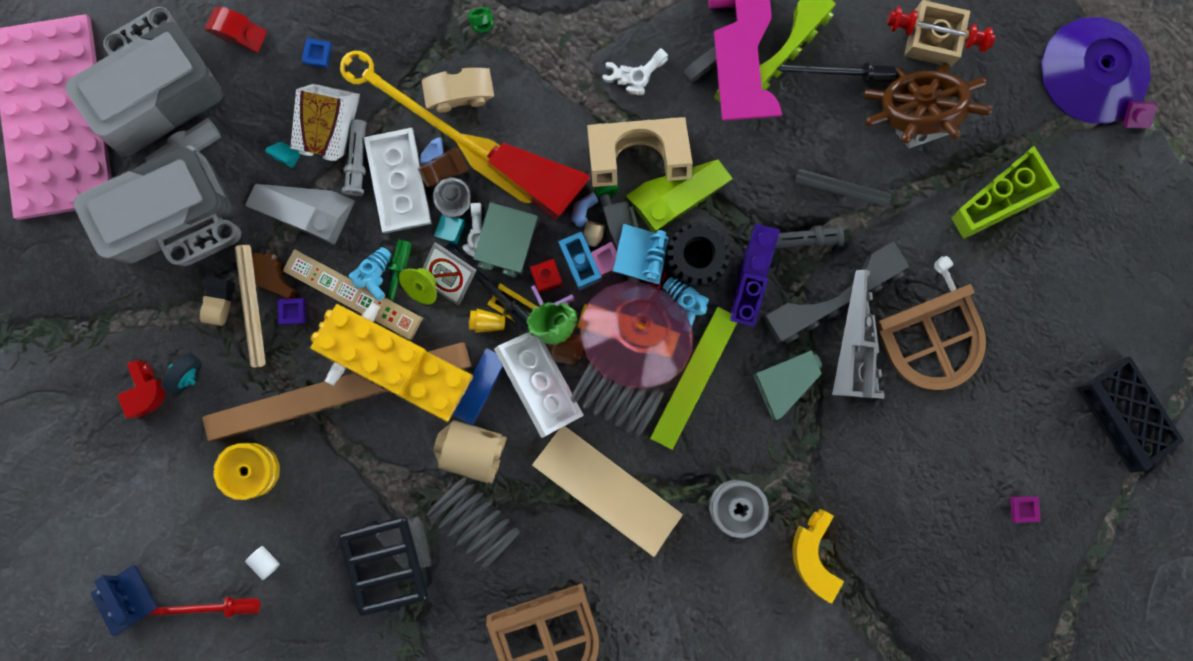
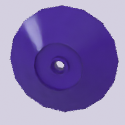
M1103 17L1080 18L1061 27L1047 43L1041 62L1043 85L1052 102L1069 117L1090 124L1112 123L1124 117L1129 101H1142L1145 98L1151 79L1149 56L1140 39L1123 24Z

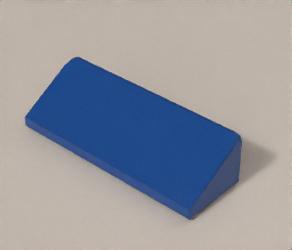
M486 348L472 374L473 378L453 412L454 416L470 425L475 424L504 369L495 352Z

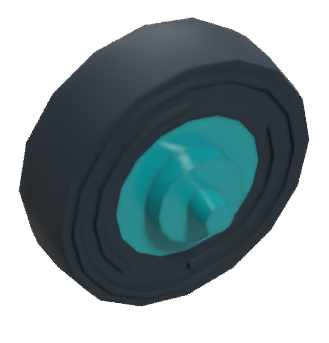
M186 354L173 365L170 364L169 370L161 383L162 389L171 396H177L190 385L193 386L196 383L194 380L202 368V361L193 354Z

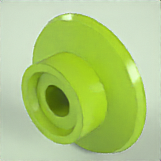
M409 268L400 272V284L412 299L427 305L436 301V279L431 272L424 268H418L417 270Z

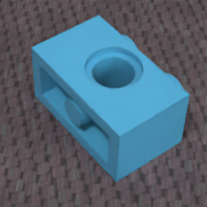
M582 232L559 241V247L579 291L601 282L602 277Z

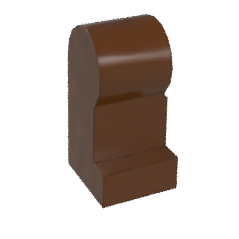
M457 147L418 167L426 187L433 186L442 179L462 174L469 170Z

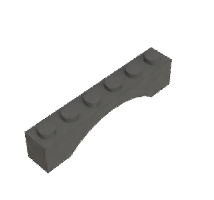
M894 241L866 257L862 270L870 272V275L867 276V291L872 292V294L883 288L882 282L890 279L891 283L904 276L903 270L910 267ZM853 283L846 291L834 299L810 305L787 303L763 317V320L777 343L784 340L788 344L799 337L797 332L805 328L808 332L820 325L818 320L822 317L827 316L830 319L841 313L839 308L846 303L850 304Z

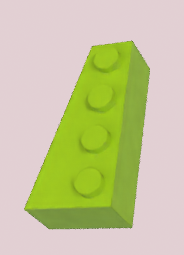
M1033 146L963 205L951 219L962 238L965 239L1049 198L1060 187L1037 149Z

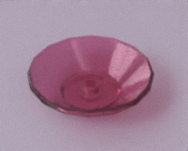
M626 281L606 287L590 300L581 318V342L589 361L605 377L623 386L650 388L669 382L685 368L693 349L692 327L685 310L669 293L648 283ZM637 324L643 325L645 329H639Z

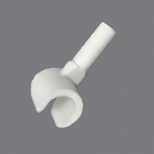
M948 256L940 257L935 262L934 268L943 275L950 291H954L956 287L948 271L953 266V262Z

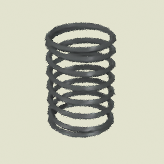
M599 354L595 355L578 383L571 401L573 403L577 402L595 377L583 403V408L586 409L591 405L604 386L594 408V415L601 412L614 393L604 415L605 421L612 418L623 402L615 420V427L621 426L632 411L625 431L630 433L641 420L634 434L635 438L640 437L663 396V390L655 389L635 418L648 390V382L642 385L626 409L638 383V377L632 378L617 400L627 378V370L619 375L608 391L617 371L616 364L612 365L599 382L607 362L605 358L598 362Z
M463 477L427 513V517H430V520L436 519L464 495L441 521L439 529L446 527L468 508L448 532L447 538H451L477 516L457 540L456 547L462 546L481 530L465 550V555L472 554L490 538L474 558V564H479L486 559L480 566V570H484L517 537L520 529H511L490 547L507 527L509 519L501 521L484 536L500 516L501 510L494 511L478 524L491 508L492 502L484 503L472 513L482 500L483 493H477L465 502L473 492L475 484H469L460 490L468 481V477Z

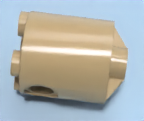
M453 420L438 433L433 451L439 463L438 468L481 482L493 483L507 437L493 431Z

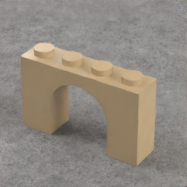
M685 117L587 125L593 187L617 185L616 158L622 150L633 145L650 146L662 155L667 181L691 179L692 157Z

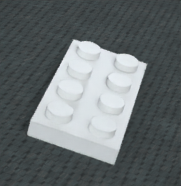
M407 128L364 137L382 232L385 234L432 224L424 181L418 171L420 161L413 129Z
M527 332L494 349L541 438L584 416L577 402L573 403L571 401L573 394L548 351L546 344L537 336Z

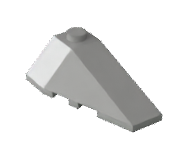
M255 184L245 206L335 245L355 201L330 190Z

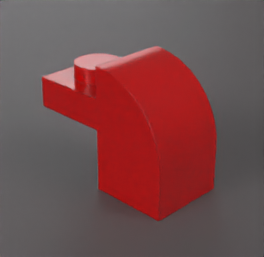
M224 7L213 8L204 29L225 42L233 41L254 53H258L267 33V30L249 21L248 17Z
M134 360L127 363V367L136 387L117 395L126 418H139L153 412L162 404L166 392L161 387L162 380L153 379L154 371L150 364L146 361Z

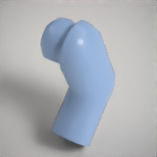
M593 192L574 203L571 219L578 227L584 226L586 221H588L585 217L587 209L599 203Z

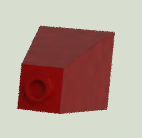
M502 143L500 147L495 145L487 155L489 158L487 161L488 166L555 222L590 179V176L584 172L506 143Z

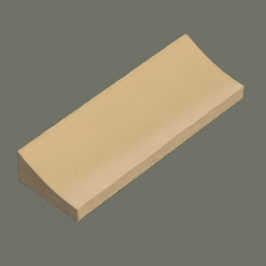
M566 426L561 427L532 464V466L653 557H655L668 535L683 516L681 512Z

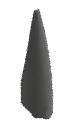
M609 194L600 196L602 209L599 211L602 224L605 225V235L613 243L617 251L623 224L634 227L629 203L621 202L612 205ZM626 275L634 300L639 301L640 279Z

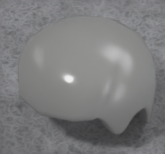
M454 177L442 179L434 188V204L444 216L454 218L463 215L471 205L470 190L461 179Z

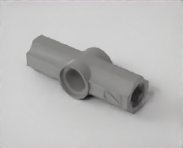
M207 118L188 131H180L171 135L167 139L166 145L145 157L146 163L182 147L199 152L221 138V135L211 120Z

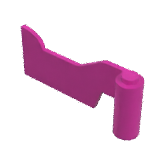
M708 0L709 9L736 7L737 22L714 31L722 121L782 116L776 97L769 91L762 90L758 45L771 21L770 0Z

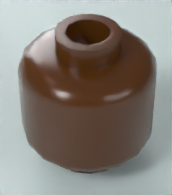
M572 333L566 341H562L559 344H549L548 351L552 352V358L555 362L574 366L578 361L582 362L586 350V342H583L581 335Z

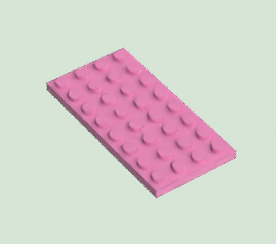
M87 14L0 28V114L13 218L21 220L76 211L74 200L80 193L112 179L108 144L92 131L66 92V83L70 78L97 63L91 18Z

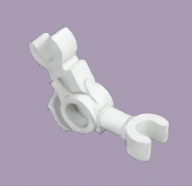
M662 48L659 49L644 67L641 65L640 67L633 68L621 65L620 68H617L614 63L607 62L605 65L606 69H611L614 73L611 76L603 75V81L612 83L616 80L619 85H630L626 87V91L630 95L645 94L643 87L648 84L650 73L668 60V54Z
M471 203L473 229L470 230L471 232L468 235V244L462 246L464 251L474 257L482 231L481 203Z

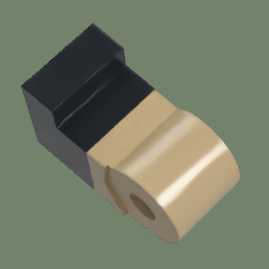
M205 276L203 286L206 288L203 305L200 310V321L202 323L219 326L225 324L236 283Z

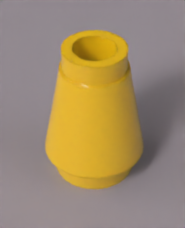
M481 309L476 311L470 310L469 330H475V333L504 330V315Z

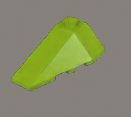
M717 159L692 167L691 179L667 181L666 176L643 183L626 195V198L649 230L656 233L657 230L662 231L733 178Z

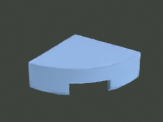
M441 137L432 140L426 146L420 156V165L444 153Z

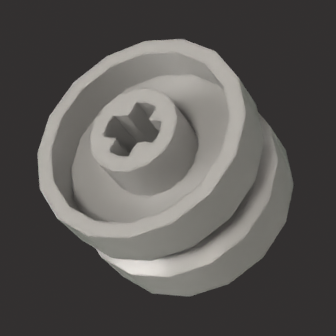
M730 480L723 482L714 490L710 497L709 511L711 519L719 529L732 537L745 538L755 535L763 528L768 519L769 506L766 496L758 487L746 481ZM737 503L742 506L740 512H734Z

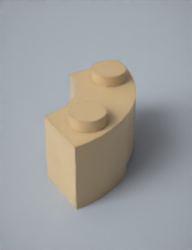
M462 68V72L458 74H447L445 71L422 80L426 108L436 109L440 113L448 112L451 108L461 105L482 106L485 104V101L494 97L490 68Z

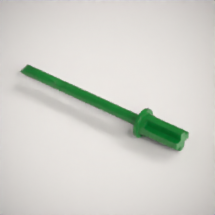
M399 239L392 265L388 267V269L394 270L387 299L393 302L399 283V274L402 270L406 269L412 245L410 242Z

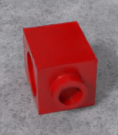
M554 259L530 267L539 294L563 286Z

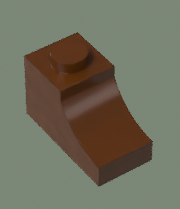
M264 251L263 255L254 252L252 260L255 284L286 298L296 299L299 292L290 287L283 276L284 264L277 261L279 257Z

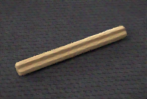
M246 244L238 245L235 247L250 365L255 368L262 367L266 362L251 246Z

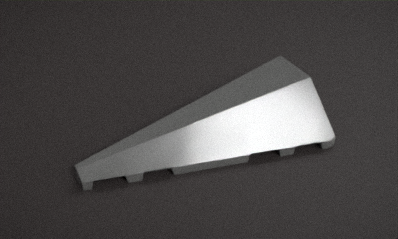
M856 270L832 395L884 399V391L879 390L878 377L882 376L881 369L876 367L879 347L875 315L870 314L869 301L873 300L872 292H867V276L870 275L868 270Z

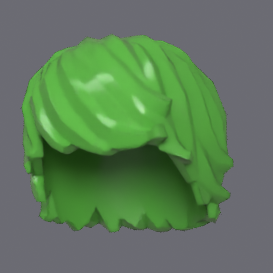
M548 302L547 304L542 303L540 308L533 307V312L530 313L527 319L529 333L531 335L534 334L544 343L551 345L566 341L573 333L577 322L576 311L568 304H564V302H560L558 306L553 304V302Z

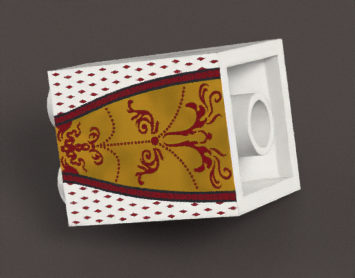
M316 84L296 89L290 148L299 150V154L312 156L314 153L323 155V159L336 161L337 158L339 159L346 155L350 139L351 120L355 118L360 94Z

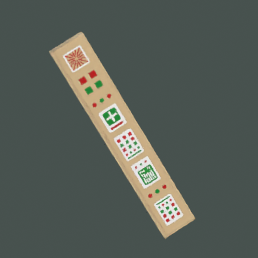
M293 250L283 269L287 274L361 314H364L371 302L378 305L380 309L374 321L409 340L413 339L423 320V317L385 297L381 301H377L366 287L356 288L350 278L298 250Z

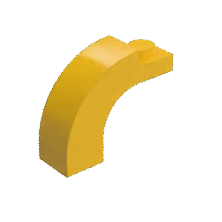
M819 509L818 513L814 512L808 521L810 527L808 530L798 526L793 540V561L798 575L805 585L818 596L832 604L844 581L829 573L820 562L818 555L819 543L834 516Z

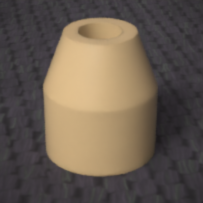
M586 221L584 238L587 245L598 246L603 238L604 224Z

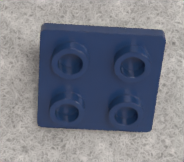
M131 565L116 576L102 575L94 581L97 589L91 592V596L112 636H117L158 607L136 565Z

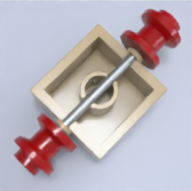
M922 0L910 14L902 13V7L897 6L895 11H890L887 19L890 31L895 32L897 28L905 29V34L908 35L904 57L939 65L948 63L950 67L961 58L963 44L965 49H969L972 45L979 46V51L985 53L987 49L992 48L996 37L993 34V29L990 27L980 31L977 30V25L972 23L967 30L970 16L969 10Z

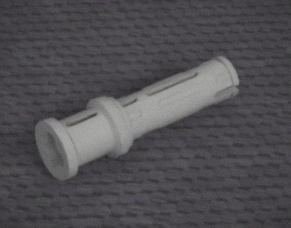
M351 120L348 164L343 168L345 185L342 187L341 192L351 196L364 195L362 181L366 170L363 167V155L367 123L362 120Z

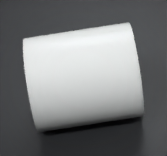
M264 546L258 548L245 561L262 580L266 579L280 565Z

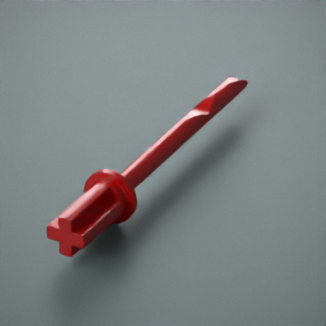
M227 597L224 604L157 607L147 616L224 611L225 617L230 618L232 615L260 613L261 602H259V598L232 599V597Z

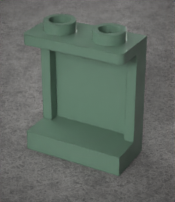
M490 202L473 258L476 263H479L478 267L488 271H492L493 268L502 270L501 274L516 278V275L522 276L533 233L538 225V216Z

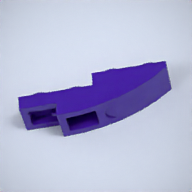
M754 223L737 280L730 321L755 327L768 282L767 274L780 230Z

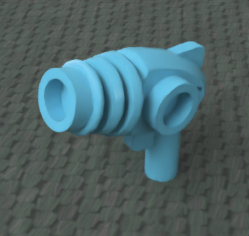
M381 247L375 253L368 256L356 270L349 274L353 285L360 289L366 287L377 301H381L385 294L379 288V285L383 282L380 276L387 264L390 263L392 254L387 249Z
M670 277L663 285V289L666 291V294L670 293L669 296L673 297V301L677 300L676 304L680 307L678 313L685 317L681 330L690 333L695 316L706 313V305L709 299L700 295L691 286L687 287V284H683L681 281L678 282V279Z

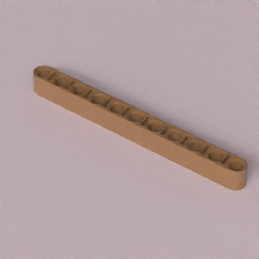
M458 343L428 352L461 370L472 367L465 343ZM353 373L340 377L336 381L335 386L327 382H321L202 417L207 440L211 442L388 391Z

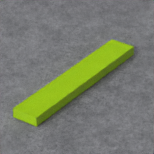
M720 307L716 308L650 439L673 450L737 322L730 321V312Z

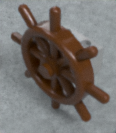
M942 63L938 71H920L907 74L902 68H896L897 80L891 83L885 91L867 89L863 93L865 99L882 101L883 112L867 117L865 120L866 125L871 127L887 121L889 125L896 129V134L908 148L946 135H950L953 139H958L961 136V131L956 126L962 123L969 113L990 115L993 111L990 105L971 103V91L985 87L987 80L981 77L965 83L961 78L948 73L950 70L948 63ZM954 97L958 99V101L949 100ZM895 103L904 104L898 107L894 106Z

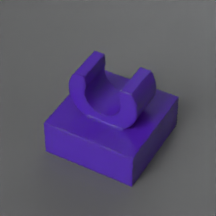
M278 299V324H306V299Z

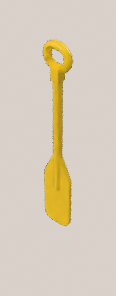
M352 51L342 58L340 71L346 81L352 84H362L368 81L376 88H379L453 139L474 170L520 202L531 203L529 199L488 166L487 161L489 158L487 155L495 145L498 147L500 145L490 139L459 133L375 74L374 63L368 54L362 51ZM359 56V60H362L364 63H369V69H366L362 74L363 77L355 79V75H352L350 72H345V66H349L350 62L353 61L351 58Z

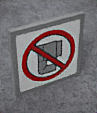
M436 242L433 244L423 266L424 269L431 272L435 277L436 291L458 306L461 304L477 271Z

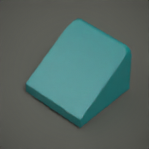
M283 142L271 145L265 150L273 159L290 168H294L301 155L298 150L291 149V146Z
M442 214L434 237L457 245L466 222L463 219L452 218Z

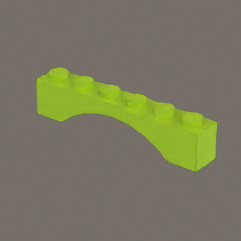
M800 0L793 13V25L788 41L776 55L760 65L762 90H767L770 86L768 81L773 76L778 78L782 73L777 70V67L784 65L789 58L793 61L802 51L800 46L805 41L810 43L817 35L818 31L816 29L819 25L825 26L834 16L832 10L836 5L835 2L832 0ZM718 89L714 98L720 102V94Z

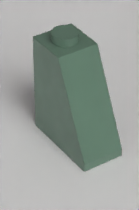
M809 351L753 374L772 420L782 418L822 374L820 371L822 364L817 354L814 355L812 351Z

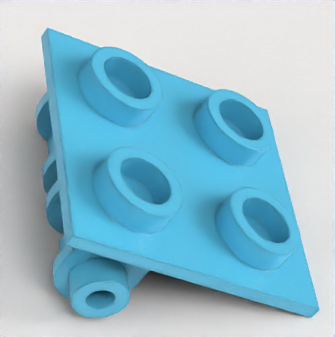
M623 224L613 272L659 284L669 241L666 232L657 230L656 233Z

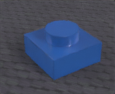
M306 38L302 57L303 64L328 69L333 46L331 42Z

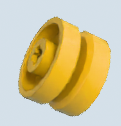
M239 443L227 447L218 456L214 465V479L217 487L224 495L238 500H247L267 494L276 485L280 475V464L276 454L269 447L260 443Z

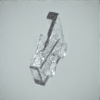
M421 517L409 518L408 523L420 567L431 566L432 563ZM399 528L374 534L384 547L403 543ZM406 553L393 556L403 569L409 568Z

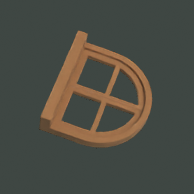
M971 284L876 322L877 334L892 367L910 384L927 390L949 389L967 381L979 368L985 354L986 335L982 321L970 296L975 293ZM959 306L969 332L941 343L930 317ZM921 321L932 347L904 358L893 332ZM971 336L969 356L962 367L954 372L944 347ZM935 352L945 377L935 378L922 375L911 368L907 362Z
M583 583L487 615L486 625L499 661H529L546 654L549 661H559L556 651L585 641V651L580 661H596L599 650L598 632L586 598ZM577 610L585 635L553 645L545 620ZM536 624L544 648L513 659L504 634Z

